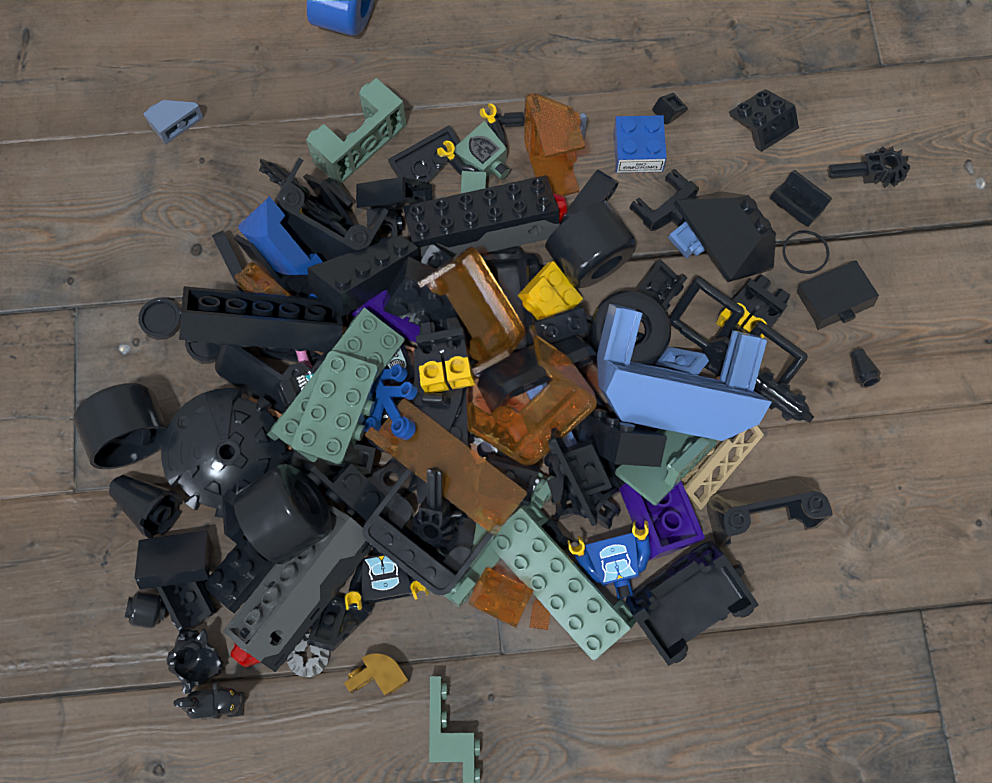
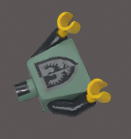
M488 104V108L491 111L490 115L486 114L484 108H481L479 112L482 118L488 119V123L483 121L455 147L451 141L443 142L447 147V152L440 147L437 149V153L441 157L447 156V161L459 175H462V171L486 172V179L494 173L502 180L510 172V168L504 164L507 160L508 144L498 118L494 117L497 109L493 104Z

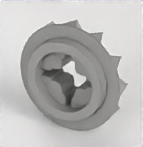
M305 634L302 641L296 645L287 658V664L292 672L302 677L318 675L325 669L329 661V650L310 645L311 652L319 657L309 658L305 666L304 658L297 654V652L301 653V651L305 652L307 650V647H309L307 644L309 634Z

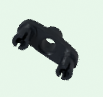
M676 169L671 170L672 173L669 172L666 175L665 181L678 192L657 210H652L640 197L636 199V202L633 201L629 207L631 211L643 220V225L650 231H656L670 222H673L677 227L686 222L674 205V202L679 199L696 196L699 187L693 181H688Z

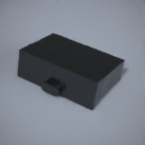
M857 260L799 284L797 294L815 321L817 330L840 320L846 323L855 319V314L873 307L879 297V294Z
M207 530L138 540L134 579L139 589L209 580L211 547H213Z

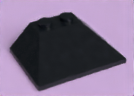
M720 191L679 199L674 202V205L727 282L771 271L774 268L776 233L772 229L770 221L763 216L758 209L757 203L749 195Z

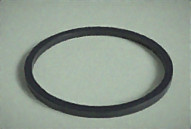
M808 230L797 231L791 234L784 242L782 249L783 258L787 265L796 272L803 274L816 273L828 262L829 247L826 241L815 232ZM802 233L811 234L819 238L823 242L827 253L824 264L811 271H804L794 267L788 261L785 253V247L790 238Z

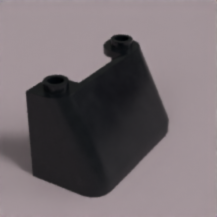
M792 478L715 494L707 503V512L715 543L720 548L729 546L732 536L740 535L747 531L751 524L750 515L786 508L789 520L796 519L804 524L805 530L818 528L833 516L830 502L822 492L804 480Z
M707 541L699 545L632 591L633 596L626 598V603L634 619L668 666L681 662L687 656L688 641L731 613L735 617H747L754 611V608L759 606L729 560L714 541Z

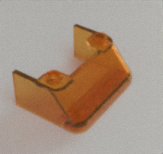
M538 93L525 95L524 142L535 177L547 175L552 192L555 194L567 196L579 193L580 190L573 171V162L577 161L575 151L585 149V143L579 128L581 120L578 111H574L572 107Z
M469 247L418 282L420 288L428 284L429 289L434 294L437 293L440 296L446 294L472 336L469 352L474 360H478V363L472 369L474 374L511 355L525 336V330L520 319L481 255L474 247Z
M539 336L533 339L537 362L545 368L546 374L553 380L520 412L511 406H500L491 414H488L471 402L466 405L469 432L523 465L537 463L550 451L548 439H551V428L557 427L562 438H564L597 405L594 391L569 357Z

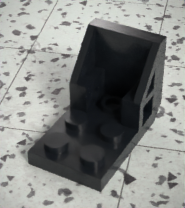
M228 489L222 496L224 534L237 545L227 554L222 563L209 576V580L203 585L227 609L235 614L273 568L275 563L263 557L252 546L247 537L243 536V531L234 510L236 494Z

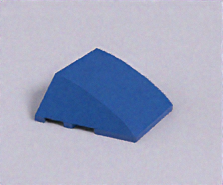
M269 196L238 225V229L249 242L254 244L274 271L286 275H308V267L323 261L317 254L306 255L280 224L285 214Z

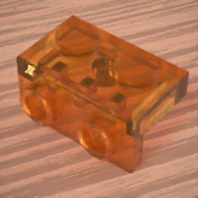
M487 567L475 586L469 605L516 628L533 594V590Z

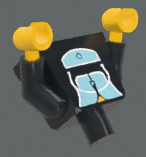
M373 546L374 556L363 558L362 564L355 570L350 582L349 592L345 596L346 609L349 610L350 604L357 603L358 610H361L362 602L364 604H372L411 596L417 600V593L419 591H425L428 596L429 590Z

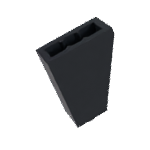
M405 177L356 184V207L358 209L396 207V210H404L403 206L432 200V184Z

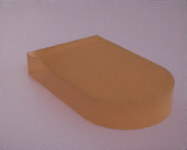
M536 599L532 606L529 628L548 631L550 612Z

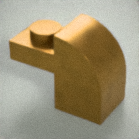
M374 653L361 658L367 668L364 670L361 667L355 669L347 675L349 680L344 682L348 691L353 694L375 680L384 696L388 697L409 683V680L392 658L384 654Z

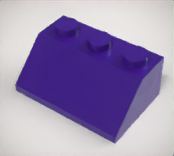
M682 481L657 505H653L627 483L619 488L632 523L636 522V528L639 530L644 529V521H647L649 524L647 534L651 549L649 561L672 554L705 539Z

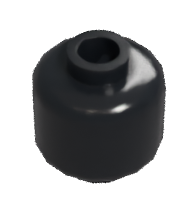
M138 591L133 597L128 598L125 618L129 619L131 626L152 629L157 625L158 620H164L166 606L161 604L162 600L159 594Z

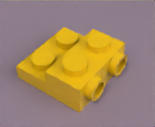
M554 261L548 262L518 294V297L523 301L525 309L531 312L537 320L573 309L583 299Z

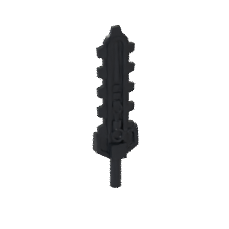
M260 158L259 162L261 165L259 171L268 175L271 182L281 187L289 174L288 171L275 163ZM294 177L291 183L299 187L304 194L302 213L344 237L347 232L341 225L344 216L333 209H329L328 206L322 205L318 197L311 195L310 191L306 187L301 186Z
M685 325L680 334L704 350L703 354L709 360L704 368L720 376L730 338L727 336L717 339L713 338L709 342ZM759 370L754 391L772 401L769 409L777 408L782 411V417L786 421L794 419L810 423L813 420L814 416L810 413V408L805 402L806 396L801 393L793 394L789 391V384L785 382L779 384L773 380V373L769 371L763 373Z

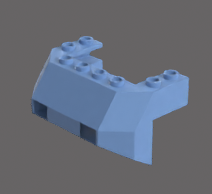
M609 303L597 353L598 386L621 421L724 441L760 424L772 401L754 391L767 343L766 339L757 335L732 330L719 380L631 361L642 313L635 311L636 309Z

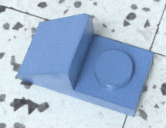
M669 347L655 365L660 368L698 375L709 360L703 353Z

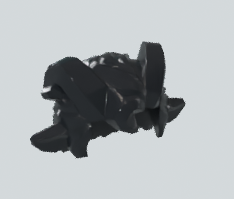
M185 629L180 631L174 648L168 652L166 658L168 670L182 681L184 694H189L194 685L206 683L211 677L219 675L221 670L224 669L221 657L218 656L215 647L211 646L208 642V633L205 629L200 634L198 630Z

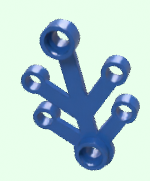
M396 364L391 369H383L374 381L370 393L373 396L375 389L377 394L372 415L364 422L365 432L372 435L379 433L381 417L385 408L392 420L391 430L396 437L408 440L414 435L415 423L406 417H402L392 397H404L411 400L417 394V387L410 382H404L401 386H385L383 383L389 379L397 382L404 381L407 377L406 368Z

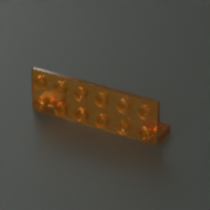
M403 399L397 408L402 417H406L415 423V433L410 439L402 440L393 434L390 417H388L378 431L373 427L369 428L365 434L366 437L392 455L426 483L427 470L439 467L443 471V496L494 536L497 535L527 495L523 488L406 399Z

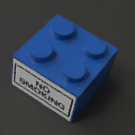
M664 115L616 116L613 129L616 173L663 172L666 162Z

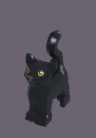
M214 683L212 685L213 690L192 691L186 697L174 700L173 703L174 706L185 711L190 719H219L225 715L227 717L243 716L245 694L244 692H236L233 688L221 687L219 683Z

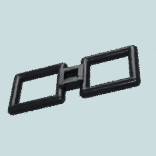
M696 277L669 316L671 326L680 332L687 325L680 318L697 292L702 290L732 312L714 339L724 336L730 338L732 330L759 337L763 334L795 358L777 381L779 384L783 382L789 384L806 362L807 354L764 322H757L750 332L737 324L745 313L744 308L703 278Z

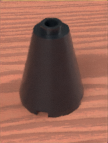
M128 475L116 477L110 483L109 495L145 537L154 538L153 536L156 534L164 535L179 518L181 512L177 509L179 503L182 505L183 500L175 491Z

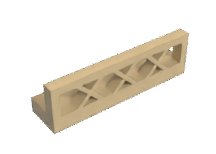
M758 426L750 428L753 435L747 442H744L746 431L739 433L734 443L729 439L724 441L716 440V446L681 480L687 496L695 508L702 510L709 499L764 436ZM736 447L735 456L732 460H728L729 451ZM720 466L719 475L716 479H712L713 470ZM701 485H704V492L698 499L694 493Z

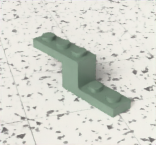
M430 676L429 762H463V783H480V768H475V756H480V739H475L474 733H442V728H447V711H442V700H447V683H442L441 676Z

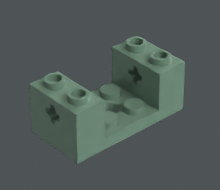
M377 78L371 83H366L359 92L363 116L366 120L357 131L351 132L343 142L323 124L318 129L312 130L306 139L313 163L328 177H331L333 180L337 179L340 184L407 126L403 101Z

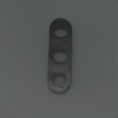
M596 170L568 207L567 214L563 217L560 224L589 205L601 201L608 202L617 189L619 182L601 170Z

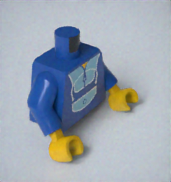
M634 521L633 533L584 545L583 538L578 536L579 546H572L570 540H568L569 551L575 554L582 571L594 582L602 583L604 587L614 585L618 599L633 596L630 580L641 578L640 573L646 570L651 554L649 536L647 535L649 524L647 521H644L645 528L639 530L636 528V522Z

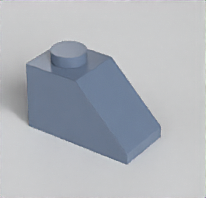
M162 100L152 105L143 113L151 128L165 144L204 118L196 102Z

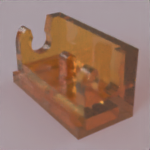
M254 262L249 263L239 274L237 273L234 276L238 286L245 292L292 296Z

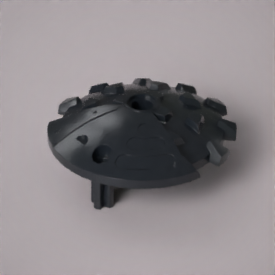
M235 388L210 390L185 403L171 419L165 431L161 449L163 471L170 486L173 488L180 484L189 495L184 501L189 507L198 510L200 505L203 504L215 508V517L223 518L222 496L228 489L236 494L277 465L288 464L291 451H286L285 442L280 438L274 441L266 435L276 423L275 419L268 412L272 404L262 397H259L256 403L241 398L243 390ZM227 445L233 446L235 450L234 456L229 460H225L221 456L222 448Z

